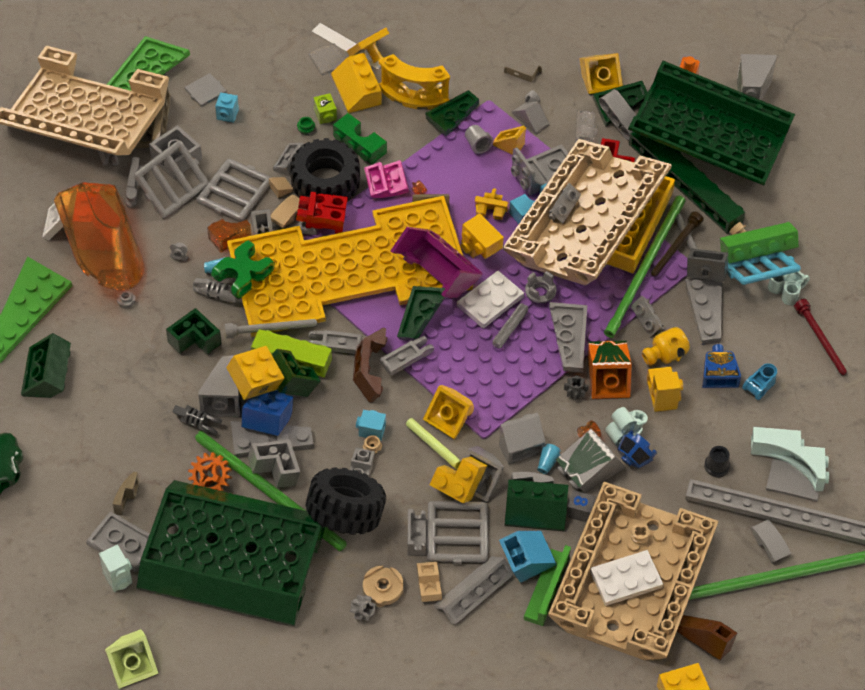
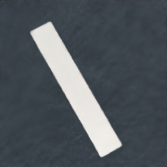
M321 23L312 30V32L345 51L356 45L353 41ZM363 49L362 51L355 54L357 55L360 53H365V56L371 66H373L376 69H379L381 67L379 61L373 63V60L371 59L367 50Z

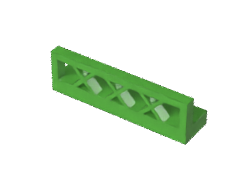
M565 545L563 552L554 549L550 550L557 565L541 572L524 615L525 621L540 626L544 625L570 559V546Z

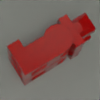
M311 192L310 197L300 196L298 208L302 209H298L296 221L306 222V228L311 229L312 226L315 229L326 228L335 230V234L342 233L347 197L328 194L316 195V192Z

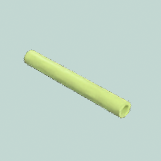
M413 418L406 422V426L451 466L458 469L461 463L459 458Z

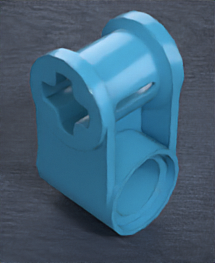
M770 363L762 365L744 382L742 389L748 390L755 396L756 400H760L774 386L777 368Z

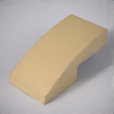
M292 194L285 199L270 215L271 221L282 228L294 222L298 209H302L298 208L299 198Z
M437 562L417 563L421 602L442 600Z

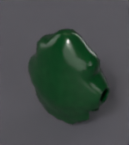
M11 433L0 434V495L4 489L12 487L17 483L21 475L19 465L24 459L23 451L19 448L17 438Z

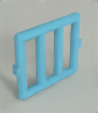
M783 252L728 263L729 277L731 279L735 278L742 285L801 270L800 265L794 261V258L785 255ZM778 258L787 267L779 268L770 259ZM761 262L771 271L761 272L753 264ZM743 266L753 275L744 277L735 268Z

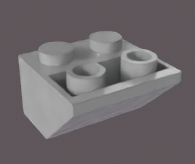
M538 413L526 414L522 418L508 420L501 424L499 446L508 464L541 454L542 448L545 447V438Z

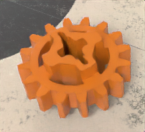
M213 452L210 457L207 453L203 454L204 458L197 456L198 462H191L194 468L188 470V472L192 473L188 480L194 481L193 485L224 491L223 486L229 487L226 481L227 479H232L228 475V472H231L232 469L226 467L229 462L227 460L222 461L223 456L219 455L216 458V453ZM213 461L209 465L203 466L204 463ZM208 471H210L213 474L212 477H209V475H207ZM212 483H218L217 485L210 487Z

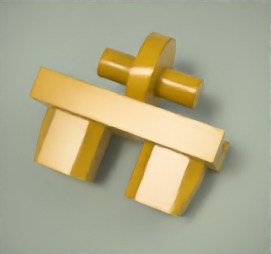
M493 188L492 193L485 192L484 197H475L476 215L480 213L483 217H486L487 209L494 210L493 218L502 220L505 212L508 213V202L502 201L503 195L496 194L497 189Z

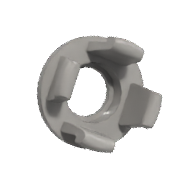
M547 271L543 277H536L534 272L531 273L527 278L528 282L525 287L527 297L536 303L551 301L556 295V285L553 282L554 276ZM543 287L547 290V293L544 296H539V292L535 289Z

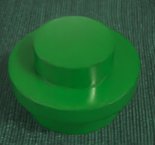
M302 117L297 123V129L301 133L308 134L314 131L315 123L310 117Z

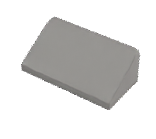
M289 143L273 167V170L291 177L290 163L292 162V157L300 147H304V144Z

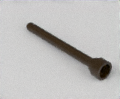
M693 211L688 216L686 227L651 271L653 277L659 275L693 228L699 227L702 224L704 218L699 212Z

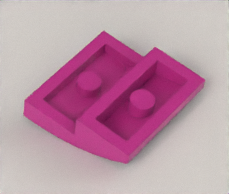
M401 160L384 166L379 162L364 167L372 198L392 197L409 192Z

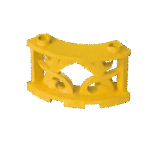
M394 54L379 59L381 83L378 84L382 93L394 102L396 100L402 103V106L412 109L428 107V110H431L450 100V75L442 65L432 68L414 67L402 62ZM403 82L417 83L423 88L415 91L409 89Z

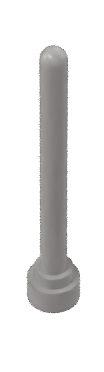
M316 319L245 326L226 323V339L234 338V336L242 333L258 332L259 329L274 331L315 327L318 322Z

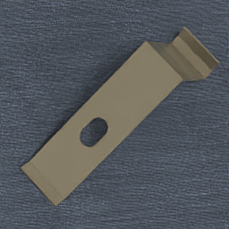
M541 66L537 67L532 76L504 67V73L529 82L534 80L538 72L542 74Z

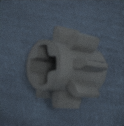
M576 375L572 378H567L564 390L567 391V397L570 396L576 400L580 397H585L588 385L585 384V378L582 379Z

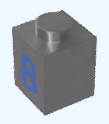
M573 490L567 507L566 517L587 522L595 504L596 496Z

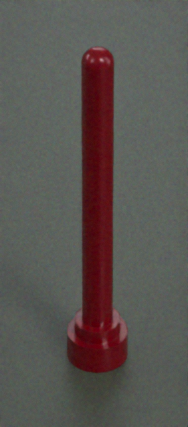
M805 298L797 301L794 304L796 312L805 317L841 375H845L847 370L810 312L811 305Z

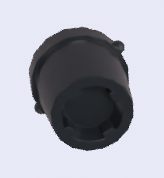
M715 446L710 450L704 464L705 471L709 475L718 478L727 475L730 469V454L727 448Z

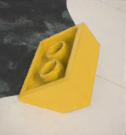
M365 53L347 57L331 73L348 113L382 105V90Z

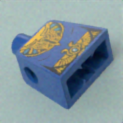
M721 344L712 346V352H707L705 356L702 388H739L741 374L734 353L732 351H724V347Z

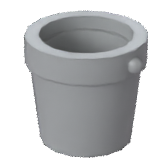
M472 125L465 132V138L475 154L485 153L491 148L493 144L492 136L479 125Z

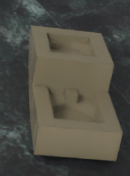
M138 472L130 474L117 491L113 501L114 514L123 515L127 498L135 499L139 486Z

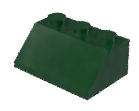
M52 333L29 347L21 396L52 398L64 390L65 377L68 371V359L70 357L71 343Z
M509 479L504 526L564 532L569 485Z

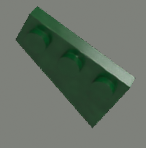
M643 81L593 94L592 98L605 127L612 123V121L601 108L599 99L615 89L621 94L630 108L633 109L644 101L648 93Z
M468 90L426 112V119L447 136L479 105V98Z

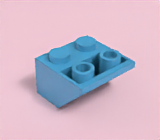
M516 531L499 540L511 569L520 583L557 565L542 531Z

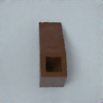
M687 615L682 616L677 630L679 634L719 660L731 651L737 636L736 631L720 621Z

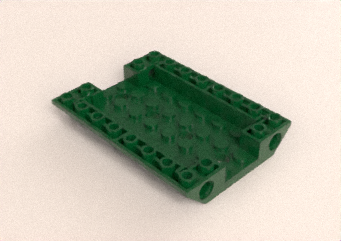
M174 480L165 489L140 560L136 587L144 591L295 626L306 592L305 582L314 553H318L325 526L322 527L317 521L312 520L305 510ZM177 527L179 530L175 534H169L168 529ZM210 536L218 538L215 543L207 542V538ZM249 545H254L257 547V550L249 553L246 551V548ZM290 554L297 557L293 562H288L285 558Z

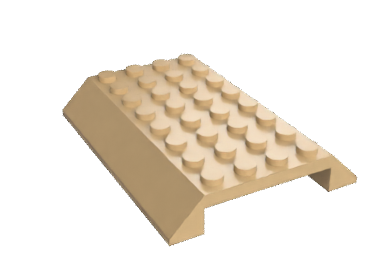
M46 46L37 57L41 66L40 70L11 109L0 108V124L113 155H130L163 107L169 77L137 69L129 80L132 90L129 91L75 77L74 70L77 54Z

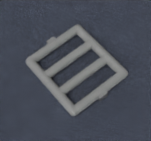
M180 140L134 173L135 179L146 193L144 195L147 201L152 202L162 218H167L200 193L209 183L198 166L200 164L198 160L191 156ZM178 149L200 181L194 188L191 187L171 157ZM164 160L186 191V194L181 198L177 197L157 167ZM150 170L173 203L166 209H164L143 177Z
M227 159L199 194L197 202L213 209L218 215L224 214L242 222L269 188V178L271 177L255 170L254 166H245L232 159ZM232 167L263 181V184L257 188L226 174V172ZM222 179L254 195L249 201L216 185ZM210 192H213L244 206V209L238 213L206 197Z
M456 499L454 501H430L428 503L427 560L430 562H453V565H461L462 562H487L488 504L486 502L461 503ZM436 509L480 510V519L436 518ZM436 527H480V537L435 536ZM435 544L480 545V554H435Z

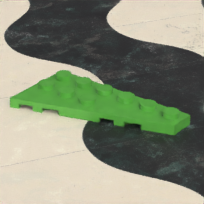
M145 36L107 85L132 91L129 80L137 69L163 75L190 56V51Z
M28 256L0 315V363L72 287L71 281Z

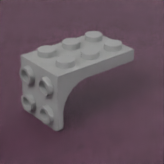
M561 144L526 159L518 148H514L513 156L511 157V173L520 181L523 190H526L529 195L535 194L540 191V186L549 182L568 155V152Z

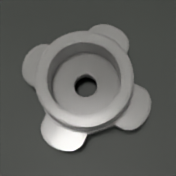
M178 242L170 245V257L172 259H181L182 261L188 259V248L185 244Z

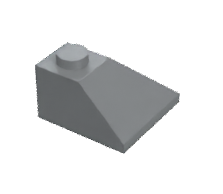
M479 446L468 449L465 458L471 456L487 465L474 495L488 502L504 466L495 455Z

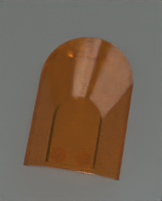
M82 182L59 192L54 198V203L76 262L87 276L91 275L99 281L98 284L103 287L119 291L134 288L143 277L144 262L123 198L116 186Z

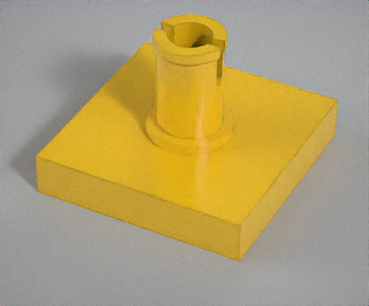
M385 27L347 50L349 56H353L364 49L367 50L373 63L379 61L383 56L375 44L388 35L389 31Z

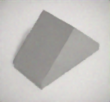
M527 102L512 111V114L535 135L549 126V122L539 102Z
M270 209L251 211L254 235L273 231Z

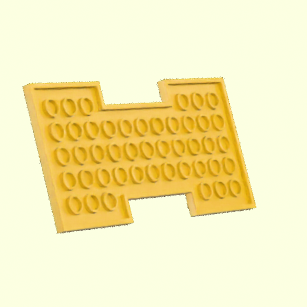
M444 196L372 210L376 226L304 240L300 226L227 241L231 258L235 259V249L249 240L255 245V253L250 258L251 260L260 261L265 257H269L275 262L273 272L262 281L251 280L252 289L241 297L248 325L316 319L318 323L326 321L323 305L393 290L396 292L399 305H404L408 303L413 286L442 288L443 284L420 264H409L403 259L404 256L402 254H395L390 250L406 227L429 229L435 232L463 255ZM473 285L466 291L473 290ZM274 330V331H272V332L274 333V332H279V331H283V330ZM257 332L250 333L251 337H255Z

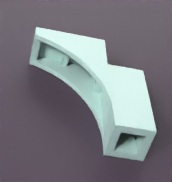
M753 427L751 455L768 456L788 462L808 478L815 491H823L825 483L828 484L829 472H826L829 457L825 456V448L804 446V439H801V431Z

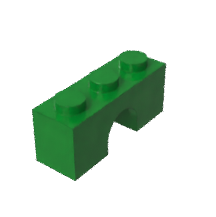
M347 113L333 124V136L336 140L347 144L349 148L351 147L362 160L373 165L387 153V141L375 132L367 137H360L361 122Z

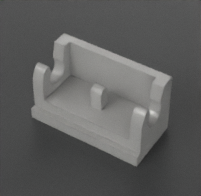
M408 509V555L427 556L428 518H426L424 510L421 511V515H415L413 509Z

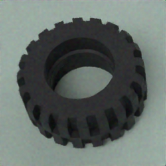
M324 138V140L315 139L312 143H305L304 147H300L292 157V162L290 163L291 185L298 198L300 196L310 197L311 192H316V195L347 197L348 202L351 196L353 197L357 193V189L360 186L359 158L355 151L344 142L341 144L339 140L334 139L332 141L329 138ZM321 168H331L340 172L331 178H318L311 174Z
M327 468L319 471L312 478L305 506L309 516H311L312 520L317 521L320 526H325L328 530H335L341 534L349 533L350 535H356V533H359L361 535L373 531L380 524L386 502V493L382 485L377 483V480L370 478L365 473H359L357 470H348V468Z

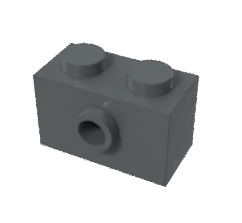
M691 248L687 258V277L724 282L728 273V253Z

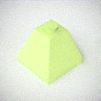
M141 629L120 637L105 649L119 689L159 674L146 635Z

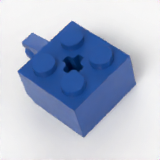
M274 390L249 398L242 407L241 427L279 436L291 418L293 396H288L280 393L278 390Z

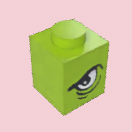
M331 93L313 97L314 111L319 124L336 121L337 109Z

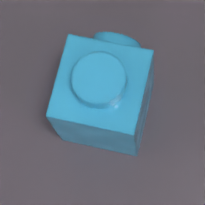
M220 92L215 105L217 120L234 123L239 111L237 95Z
M363 410L361 417L358 416L356 421L359 436L367 438L374 435L382 441L386 427V414L378 413L374 410Z

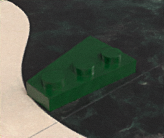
M412 287L397 334L400 340L414 341L420 337L445 299L441 295L445 288Z

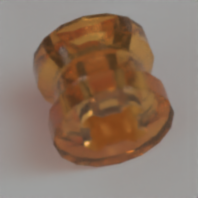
M590 420L586 426H580L577 429V433L581 438L592 428L601 437L600 428L593 420Z

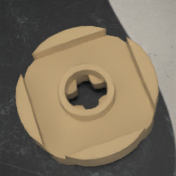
M373 567L364 576L363 593L372 597L370 602L375 603L377 607L390 605L396 602L403 594V578L395 568ZM379 583H387L388 585L385 589L379 588Z

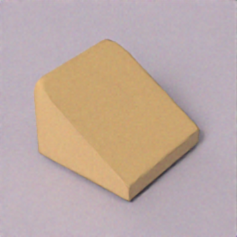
M285 177L269 178V187L277 198L293 192V187Z

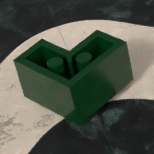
M196 308L166 329L168 343L179 353H182L195 343L206 354H209L222 344L220 330Z
M276 349L272 354L284 376V380L277 388L280 393L308 397L321 382L313 367L299 365L291 351Z

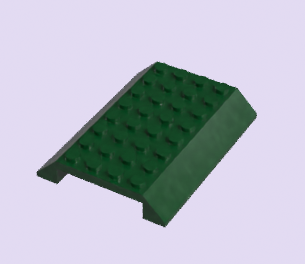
M662 61L654 82L637 115L633 117L628 130L764 186L795 114Z

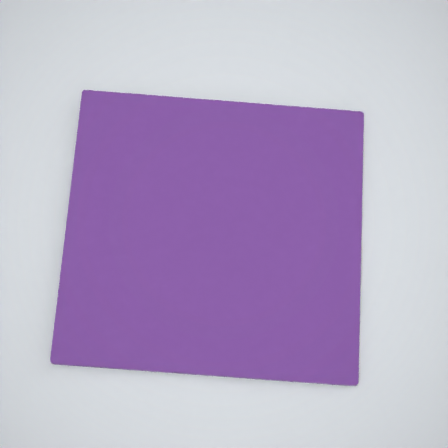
M492 101L484 102L447 136L442 133L402 162L409 188L408 193L385 198H372L368 187L348 201L343 232L376 226L372 210L412 202L413 194H449V213L461 247L462 224L476 216V196L484 197L485 192L492 193V189L495 188L497 189L496 194L503 195L502 201H507L509 206L511 200L524 194L533 201L540 195V191L529 195L526 190L522 189L517 177L512 175V154L493 146V144L485 153L475 154L465 138V132L470 126L479 125L492 136L494 141L500 131L522 125ZM526 129L525 145L520 150L526 159L550 150L547 145ZM509 208L508 213L505 212L502 220L494 219V210L487 209L486 217L484 218L504 237V246L519 224L510 215ZM321 228L318 229L316 235L303 234V239L309 240L333 235L335 230ZM653 233L634 274L606 264L598 277L586 286L554 276L553 282L556 285V295L549 302L587 305L584 359L588 357V342L608 341L610 339L604 334V330L610 319L614 316L657 233ZM663 241L617 332L637 317L631 305L641 296L649 299V303L652 305L687 277V257L678 250L657 277L651 275V271L671 246L667 241ZM503 248L487 259L481 254L472 258L462 250L463 256L483 273L480 279L473 284V289L496 271H499L524 292V298L483 329L457 306V301L472 290L465 291L458 298L451 299L445 297L420 337L425 336L428 340L421 348L431 344L435 349L428 356L403 369L433 396L438 386L444 385L469 398L474 404V410L467 417L464 424L481 439L488 438L500 428L501 424L514 417L569 372L563 371L549 302H533L525 293L528 276L534 272L536 277H543L544 272L523 266L504 251ZM567 257L561 258L559 261L566 260ZM543 287L535 289L539 292V296H544L547 293V290ZM395 290L330 304L366 337L381 328H386L387 344L384 348H381L385 354H389L410 342L400 340L397 337L407 304L399 305ZM519 304L527 305V314L504 345L499 349L492 345L493 339Z

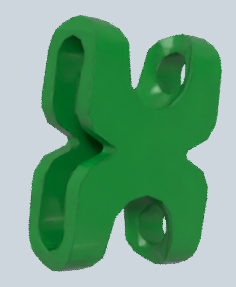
M248 240L235 249V259L226 257L217 263L212 269L211 276L219 282L226 278L236 279L232 284L231 292L234 297L241 298L252 289L251 280L262 281L273 272L275 262L269 257H265L260 261L251 260L250 258L255 253V245Z

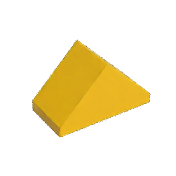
M520 126L500 131L493 141V146L513 155L514 148L521 150L525 145L526 127Z

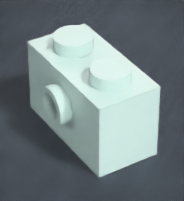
M118 544L99 553L103 574L114 592L123 590L132 584L130 573L132 565L128 558H125Z

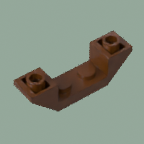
M381 328L365 337L356 346L353 381L370 403H373L380 397L383 391V386H381L382 378L369 374V359L372 352L378 353L382 347L386 346L388 339L386 337V328Z

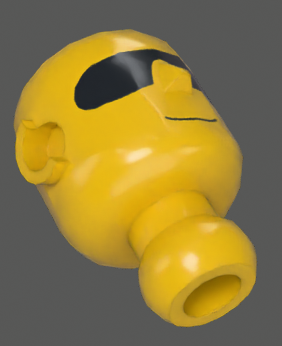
M672 327L656 335L653 338V347L644 348L641 354L647 365L655 364L658 359L665 364H669L674 360L679 362L681 357L688 353L690 344L685 333L680 328Z

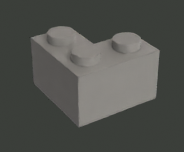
M290 439L254 443L251 445L248 460L253 474L272 471L277 488L296 485L300 469Z

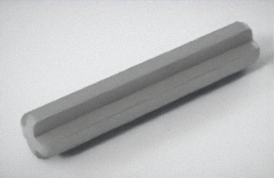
M519 304L493 339L492 345L499 349L504 345L527 314V305Z

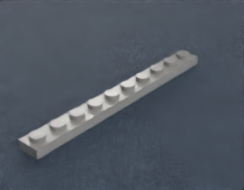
M690 479L685 500L865 544V522Z

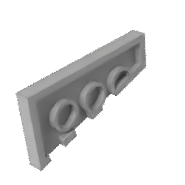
M685 279V287L701 344L720 342L722 281Z
M549 302L563 371L583 372L587 305Z
M231 421L234 453L237 458L248 457L251 445L254 443L290 439L293 451L314 448L310 427L285 426L280 435L276 436L241 427L242 422Z

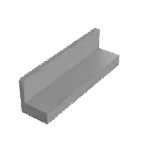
M492 556L447 593L442 600L435 603L434 607L442 609L451 624H456L512 577L514 573L504 558Z

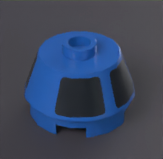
M630 430L626 435H623L617 451L622 456L623 462L628 466L632 465L639 469L654 461L653 458L657 451H651L649 449L650 443L639 434L634 436V432Z

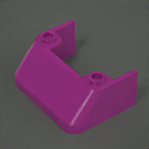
M406 227L390 250L392 253L402 254L404 256L403 259L409 264H420L443 284L442 288H445L441 294L443 297L458 298L483 275L475 265L438 234L429 229Z

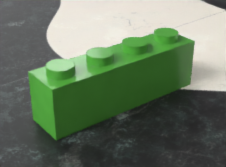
M790 222L720 238L721 252L728 253L729 264L799 247L798 230Z

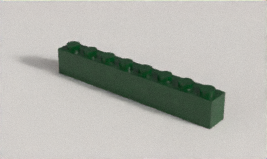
M634 132L630 133L629 145L641 156L671 164L672 167L666 176L675 179L674 186L726 234L737 223L741 222L743 224L745 217L744 209L737 205L728 194L720 190L717 184L710 181L703 172H700L680 151Z

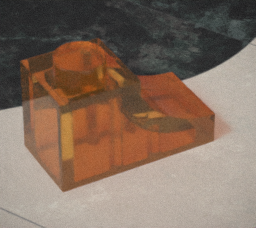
M221 219L207 227L208 239L220 253L228 249L227 241L252 236L251 224L247 220L230 223Z

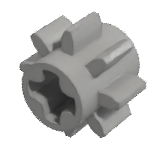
M357 595V598L351 601L350 612L355 613V619L368 621L369 617L375 614L376 604L370 602L372 597Z

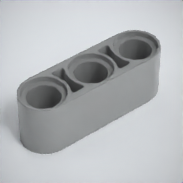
M614 89L601 97L599 104L622 136L629 140L632 131H629L628 127L636 114L621 94Z

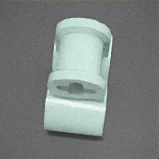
M799 271L770 278L768 289L774 294L782 293L781 299L784 304L794 305L798 301L800 290L806 286L810 277Z
M621 407L612 414L613 422L606 427L605 432L613 443L619 447L623 435H626L630 430L634 432V436L642 433V426L647 422L648 416L641 410L628 412L625 407Z

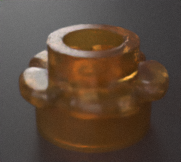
M420 180L415 183L412 182L413 187L411 190L414 194H425L428 191Z

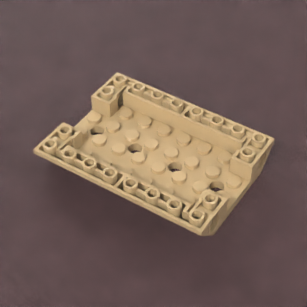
M578 139L507 240L503 250L525 267L544 273L547 271L554 276L586 286L598 277L672 165L644 156H639L635 163L613 157L610 148L607 146ZM570 183L581 193V196L564 223H561L558 219L551 220L548 217L549 211L562 194V190ZM567 257L566 260L559 261L561 258Z
M603 482L548 616L567 633L642 660L667 658L718 521L682 508L675 515L640 503L642 494ZM638 523L647 526L650 524L656 525L658 529L655 531L650 530L649 539L646 543L637 544L631 539V531L634 525ZM637 531V535H640V534H641V535L644 536V532L639 533V532ZM648 550L663 582V588L605 606L590 573V568ZM609 624H615L618 626V629L616 631H611L607 628V626Z

